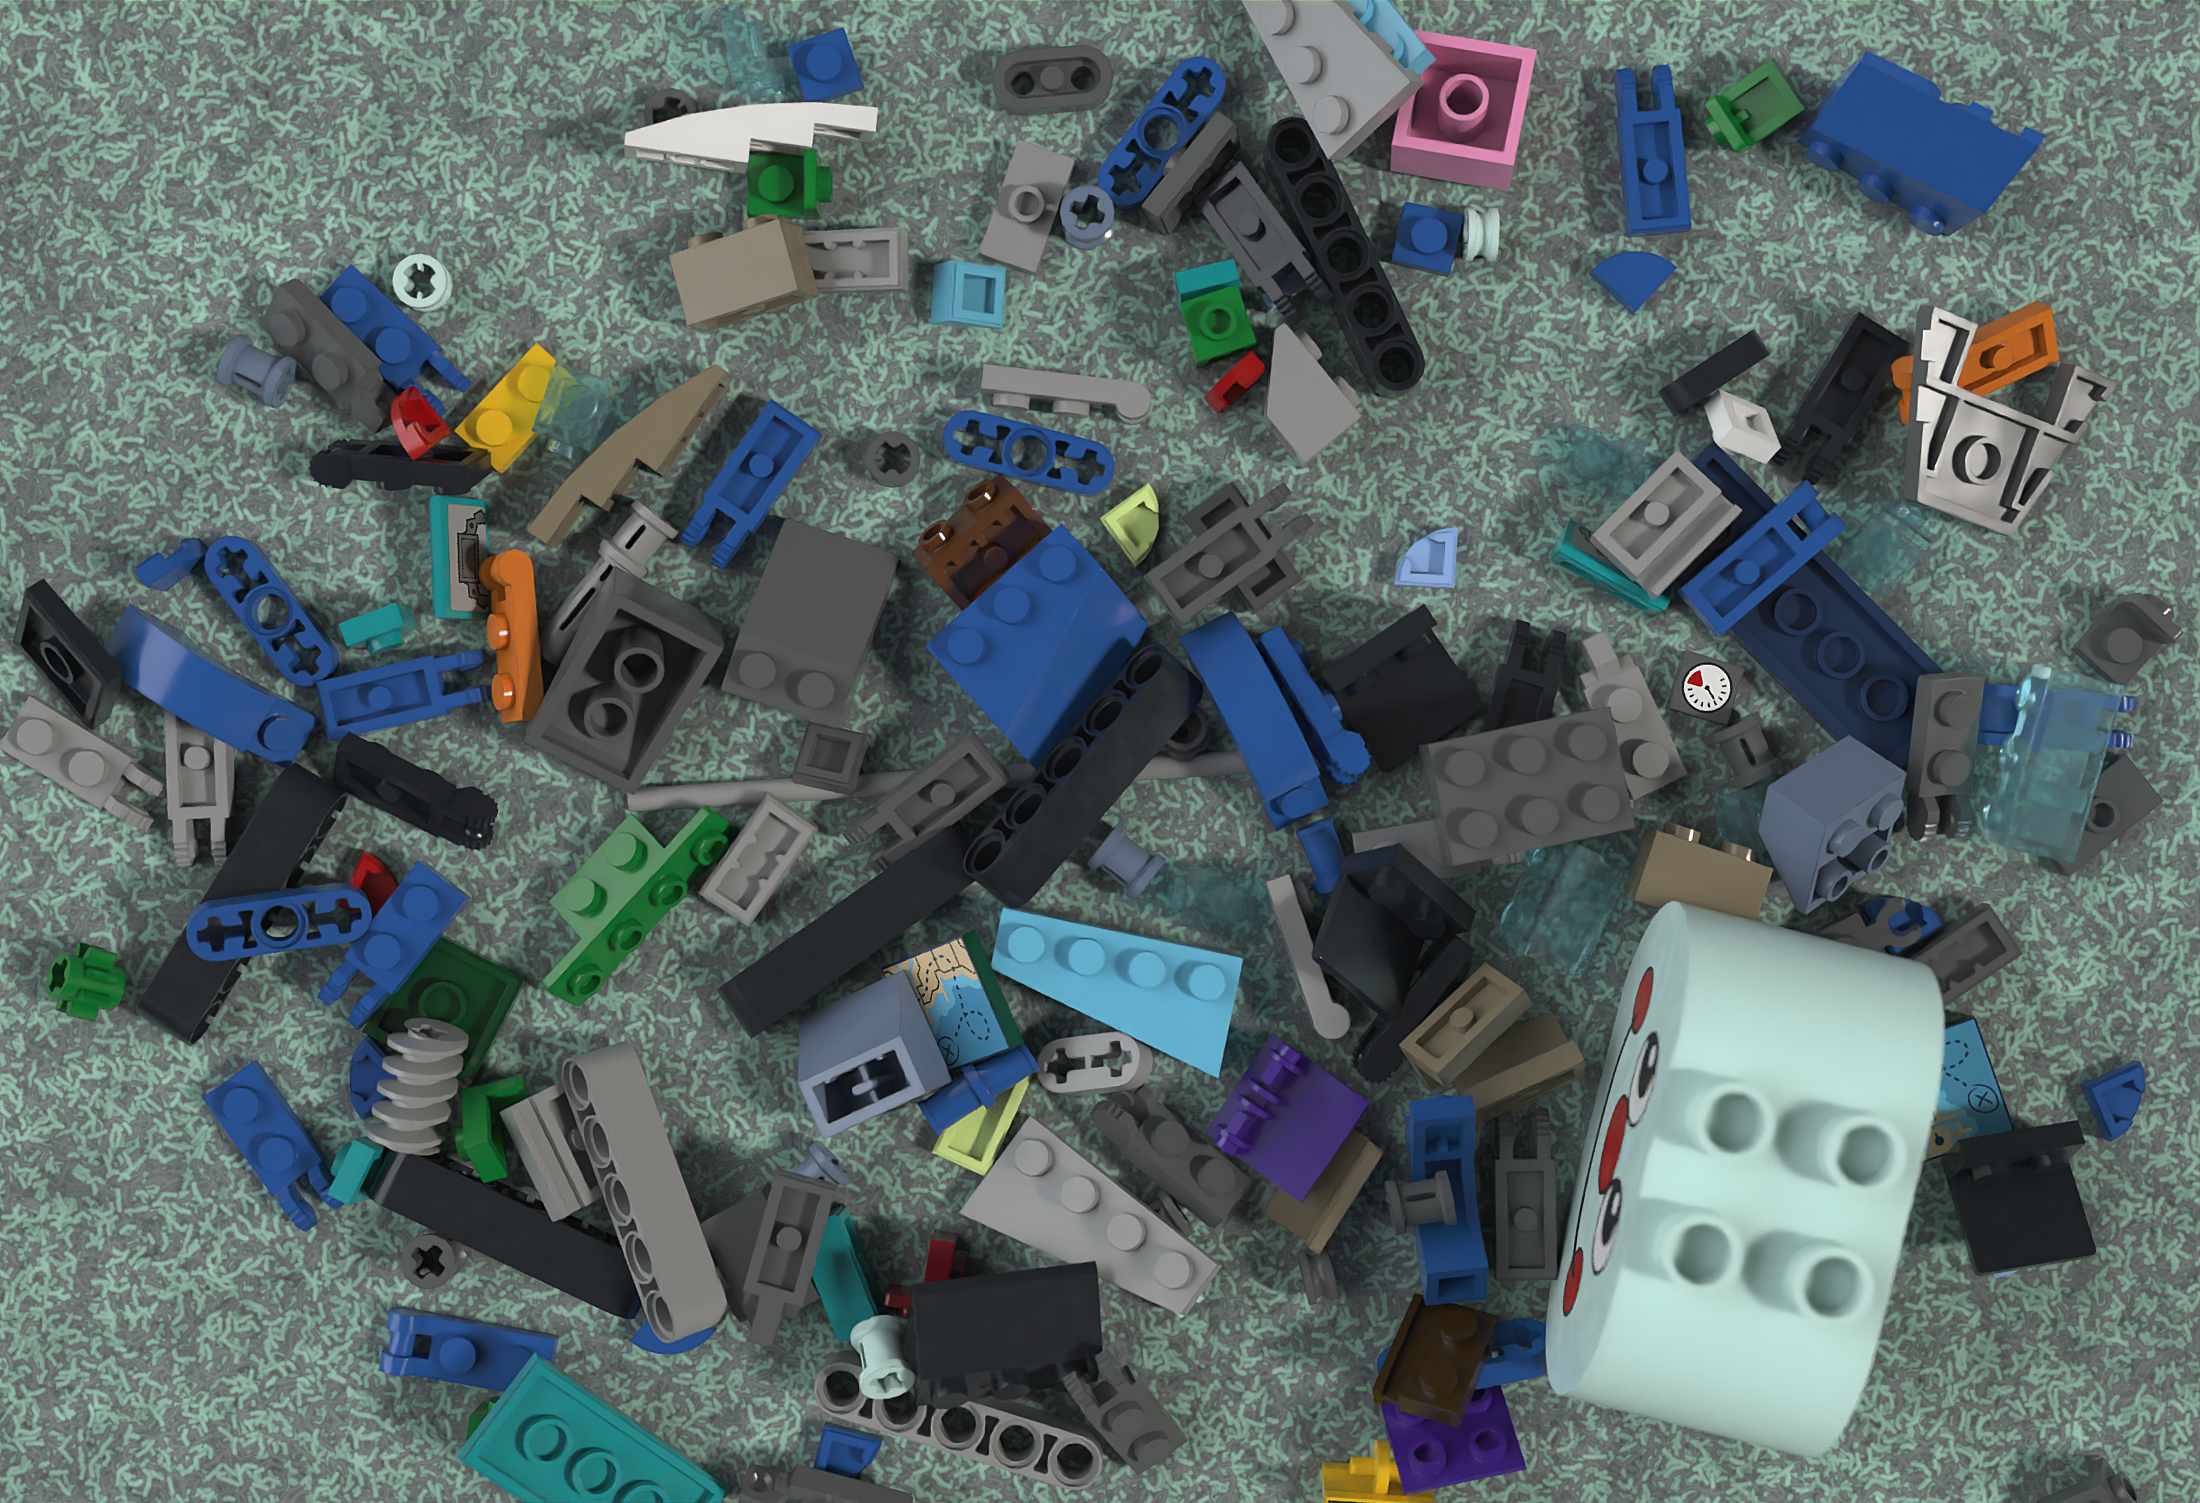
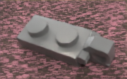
M1605 631L1595 633L1577 642L1590 670L1578 676L1583 689L1580 693L1588 710L1608 706L1611 708L1630 800H1635L1687 776L1688 773L1642 673L1638 665L1635 666L1629 653L1617 657Z

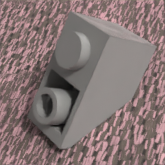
M1284 322L1275 329L1271 338L1263 423L1302 469L1357 424L1362 416L1355 407L1361 401L1352 387L1340 375L1331 379L1317 361L1322 357V353L1310 336L1301 328L1293 333Z

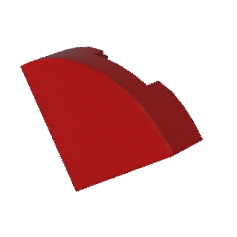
M1250 351L1216 383L1204 397V400L1217 414L1220 412L1223 414L1262 379L1265 365Z
M410 385L393 400L391 405L392 423L400 442L413 461L452 433L449 426L416 386Z
M363 851L349 883L356 885L366 894L371 907L372 919L399 886L390 868L369 851ZM341 898L338 907L353 914L360 912V908H351L349 906L347 898Z

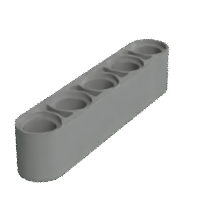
M619 1042L567 1058L562 1067L564 1089L653 1332L662 1342L671 1343L722 1323L726 1319L728 1312L725 1292L636 1052L628 1043Z
M843 1350L833 1353L824 1361L814 1382L813 1393L816 1403L824 1412L831 1416L1064 1489L1081 1490L1088 1488L1097 1480L1102 1470V1444L1100 1437L1093 1428L1084 1423L1011 1400L1000 1401L996 1400L993 1396L969 1399L959 1407L970 1410L975 1416L976 1423L969 1430L960 1432L952 1430L944 1422L943 1414L949 1409H937L932 1405L917 1406L912 1412L902 1414L891 1410L887 1405L886 1399L869 1398L862 1393L861 1389L849 1396L839 1395L830 1387L828 1376L832 1372L844 1370L852 1373L859 1382L863 1367L860 1353ZM912 1386L908 1391L912 1392V1394L914 1395V1389ZM1021 1425L1030 1430L1034 1440L1027 1448L1020 1450L1012 1449L1002 1441V1431L1009 1426ZM1072 1443L1082 1444L1089 1449L1092 1457L1084 1466L1077 1468L1069 1467L1060 1460L1058 1455L1060 1450Z

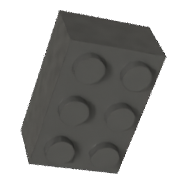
M1610 706L1419 745L1442 859L1445 865L1457 866L1636 828Z

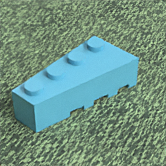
M1004 905L991 962L993 970L1219 1078L1243 957L1240 954L1023 908H1009Z

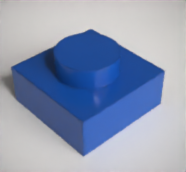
M844 27L787 46L806 102L825 103L865 89Z
M1405 201L1389 264L1448 277L1451 273L1464 215Z

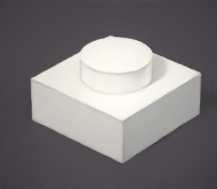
M1720 389L1704 405L1713 430V439L1728 454L1733 456L1745 455L1766 464L1781 448L1765 408Z

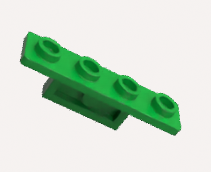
M706 805L696 813L666 846L648 825L630 813L549 901L581 939L543 979L542 985L547 991L576 1007L581 1006L589 997L596 994L604 985L605 979L629 953L641 946L651 929L671 908L678 905L684 899L687 890L710 865L723 857L728 846L740 833L737 826Z

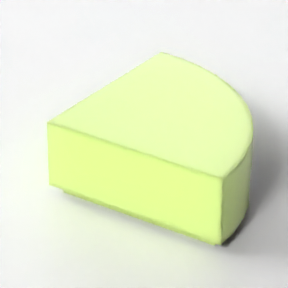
M1149 483L1100 517V521L1134 568L1150 553L1159 530L1158 502Z

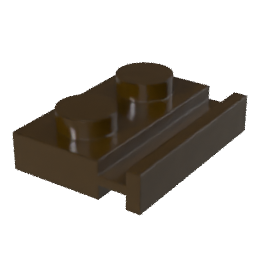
M1415 1293L1372 1388L1374 1403L1383 1406L1386 1401L1400 1405V1411L1459 1428L1500 1331L1498 1315L1454 1303L1426 1306L1424 1296Z

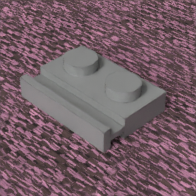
M1676 450L1592 534L1589 541L1631 581H1636L1647 591V596L1654 601L1739 516L1742 509L1736 504L1733 506L1721 495L1722 491Z
M563 1081L499 1112L552 1222L563 1219L576 1210L603 1197L567 1098Z

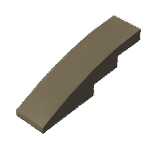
M714 364L655 400L610 435L564 481L527 528V531L547 545L557 549L590 501L611 513L645 464L663 477H666L733 380L732 377L724 369Z

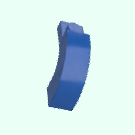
M129 604L103 646L124 670L123 680L171 713L243 753L245 750H248L284 769L293 763L320 720L318 716L307 708L250 680L215 659L196 645L182 630L132 604Z
M1231 610L1179 637L1193 672L1202 682L1205 694L1229 733L1275 830L1278 831L1330 804L1318 777L1321 774L1297 722L1260 653L1234 612Z
M1435 1095L1425 1100L1410 1101V1115L1405 1116L1406 1159L1409 1183L1432 1179L1435 1177L1436 1171L1446 1170L1457 1217L1456 1225L1447 1226L1444 1221L1413 1226L1426 1306L1486 1299L1489 1267L1480 1227L1475 1190L1474 1141L1476 1112L1472 1095L1455 1097Z

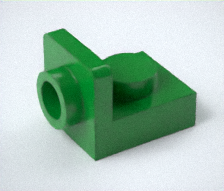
M804 149V156L749 155L747 216L749 219L765 214H776L778 219L822 220V203H832L833 173L831 166H822V159L817 149Z
M1229 286L1184 301L1181 304L1180 311L1190 338L1188 350L1195 369L1252 351L1256 339L1237 286Z

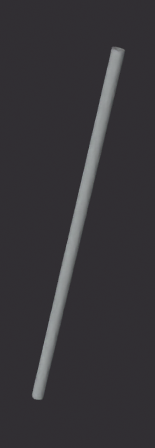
M1237 750L1196 753L1195 758L1187 761L1172 759L1170 755H1155L1134 781L1248 774ZM1312 754L1318 769H1323L1315 755ZM1030 763L1003 765L1010 773V781L1000 789L1020 788L1036 769ZM917 770L859 774L852 796L795 784L793 778L638 787L634 795L627 793L629 812L702 808L706 805L720 807L760 804L768 792L783 802L881 797Z

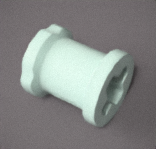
M889 1315L874 1316L868 1320L861 1321L851 1331V1343L857 1352L860 1353L863 1367L859 1377L860 1389L869 1398H893L905 1393L914 1384V1370L912 1365L905 1361L902 1347L906 1337L905 1327L897 1317Z

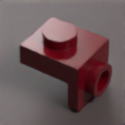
M934 1231L930 1240L923 1283L964 1277L967 1251L956 1250L959 1233ZM890 1283L885 1291L883 1305L896 1307L895 1314L901 1318L908 1319L911 1287Z

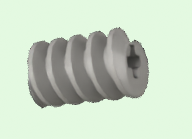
M423 1017L411 1018L404 1022V1026L408 1028L407 1033L388 1035V1046L403 1054L383 1058L382 1068L391 1074L397 1075V1078H383L378 1081L377 1091L392 1100L377 1101L373 1104L372 1114L387 1123H373L368 1126L367 1137L397 1152L413 1155H432L442 1149L439 1144L447 1136L445 1121L452 1115L453 1110L450 1099L457 1093L458 1080L454 1076H457L462 1071L463 1057L460 1053L468 1046V1035L462 1029L446 1022Z

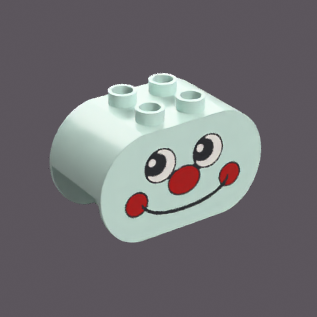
M1671 901L1658 911L1640 941L1625 980L1557 1254V1280L1551 1281L1546 1320L1545 1349L1549 1381L1557 1395L1809 1458L1821 1455L1834 1444L1856 1408L1873 1363L1938 1098L1944 1049V1015L1939 985L1935 975L1927 965L1678 901Z

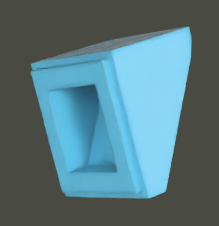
M957 260L934 265L930 324L1001 329L1003 325L1006 268Z

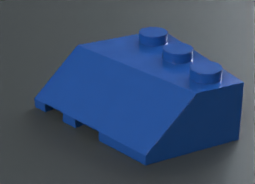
M1866 51L1833 82L1796 142L1808 149L1806 152L1807 157L1817 166L1831 172H1837L1841 169L1859 181L1857 188L1866 197L1881 204H1888L1892 201L1909 212V222L1920 231L1932 236H1939L1942 233L1949 237L1987 212L2039 148L2046 135L2025 126L2019 136L1993 124L1991 121L1994 116L1993 110L1974 101L1970 105L1957 102L1949 104L1940 99L1942 93L1934 82Z
M1061 523L930 640L925 647L1036 769L1127 664L1149 624L1106 571Z

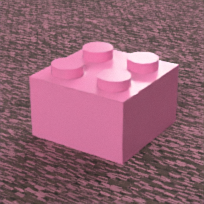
M1415 30V33L1437 60L1419 75L1425 84L1399 107L1391 145L1390 171L1509 191L1537 50Z

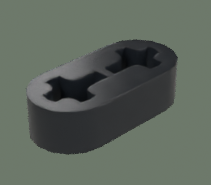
M1753 329L1659 390L1658 393L1675 417L1771 353L1756 330Z

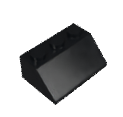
M1096 1261L911 1284L906 1345L909 1363L912 1365L915 1374L913 1389L916 1407L932 1405L937 1409H952L965 1404L969 1399L993 1396L996 1400L1010 1401L1027 1395L1029 1391L1054 1388L1058 1392L1067 1393L1068 1389L1063 1382V1378L1073 1371H1076L1080 1377H1083L1088 1385L1092 1382H1097L1100 1371L1097 1367L1098 1364L1095 1356L1103 1351Z

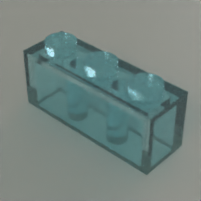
M2033 664L2031 674L2023 677L2017 690L2015 706L2020 713L2014 734H2009L2005 738L2000 750L1999 767L2003 770L1998 791L1989 796L1983 810L1982 825L1987 829L1984 837L1985 840L2002 847L2070 864L2075 863L2125 685L2053 667Z

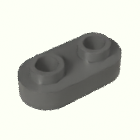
M1089 45L1016 50L1006 54L999 60L992 76L993 91L997 102L1004 110L1018 116L1094 109L1108 98L1113 83V71L1110 61L1102 51ZM1080 71L1090 73L1094 78L1093 85L1086 90L1075 88L1071 82L1075 73ZM1020 76H1026L1035 85L1029 94L1019 95L1011 87L1013 81Z

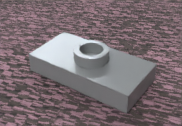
M1018 140L979 250V257L1033 276L1037 275L1075 166V159Z
M902 227L802 232L819 294L908 291V230Z
M768 792L702 885L699 894L749 927L818 830V825Z

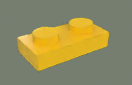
M536 343L454 431L472 448L488 449V452H491V466L503 474L584 386L544 348Z

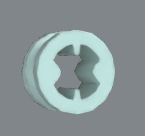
M1466 206L1462 230V255L1464 262H1472L1477 255H1483L1487 262L1496 261L1500 229L1497 207H1489L1487 212L1481 214L1476 212L1475 207Z
M410 255L400 261L394 270L392 282L395 293L401 301L416 311H435L445 305L451 296L453 284L450 273L444 265L429 255ZM428 268L433 269L435 274L430 281L436 288L434 292L427 297L419 291L417 298H413L410 292L414 289L415 284L410 279L411 275L417 270L427 275Z

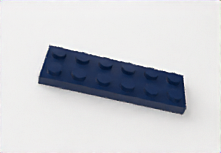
M1714 441L1708 443L1690 462L1722 491L1721 495L1733 506L1736 504L1740 507L1742 512L1675 579L1681 586L1776 505ZM1792 519L1786 523L1800 540L1806 535ZM1822 549L1726 631L1836 742L1850 735L1899 768L1909 759L1918 677L1925 674L1945 672Z

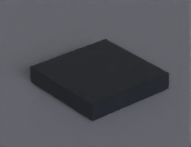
M43 578L25 589L13 643L87 728L94 730L110 718L125 672Z

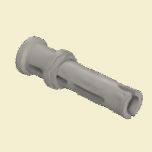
M636 498L631 505L634 512L613 538H604L599 544L601 547L597 551L601 555L599 560L539 632L540 655L553 665L560 667L586 612L613 567L616 566L641 579L647 572L645 564L665 539H674L679 533L676 527L639 498Z

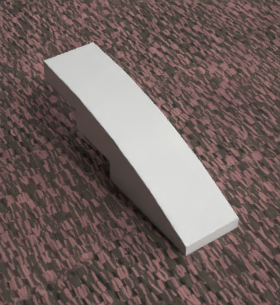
M801 102L749 104L687 114L626 132L624 157L746 174L749 150L779 155L804 156V149H812L813 135L871 143L876 132L878 107Z

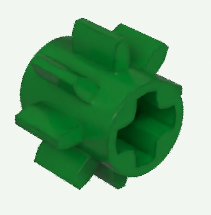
M79 942L75 949V955L67 953L58 955L49 969L46 982L48 995L51 998L59 999L55 1008L56 1011L67 1013V1016L95 1022L98 1016V1009L107 1011L115 1009L123 997L127 979L124 968L114 965L118 956L117 953Z

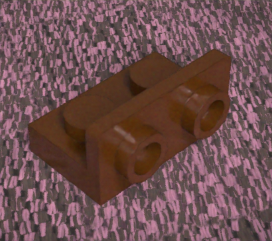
M1002 475L996 476L993 480H983L975 485L963 500L964 506L947 521L942 519L930 525L918 540L919 546L911 553L962 612L1052 532L1051 528L1017 488Z

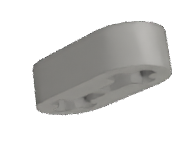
M1123 1032L1060 1038L1049 1042L1041 1050L1037 1058V1064L1041 1070L1037 1072V1075L1046 1089L1066 1096L1125 1091L1139 1087L1148 1079L1152 1071L1153 1057L1151 1049L1146 1043ZM1122 1051L1129 1052L1132 1055L1131 1063L1123 1065L1122 1071L1104 1066L1103 1060L1118 1058L1121 1056ZM1068 1058L1085 1062V1069L1071 1070L1067 1073V1077L1058 1075V1065L1067 1063Z

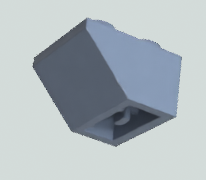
M1850 735L1778 779L1767 788L1758 832L1794 907L1804 915L1827 900L1829 902L1837 900L1850 884L1865 874L1873 875L1886 864L1892 851L1889 840L1893 825L1903 809V800L1900 798L1907 772Z
M904 970L896 972L799 1019L798 1084L823 1140L953 1081Z

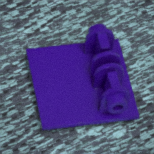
M1272 1033L1205 1133L1214 1139L1213 1143L1231 1156L1235 1154L1296 1200L1303 1203L1371 1102Z
M1501 1385L1474 1391L1459 1428L1400 1411V1405L1386 1401L1383 1406L1380 1405L1385 1420L1384 1427L1387 1441H1389L1390 1449L1393 1450L1404 1495L1526 1470V1464Z

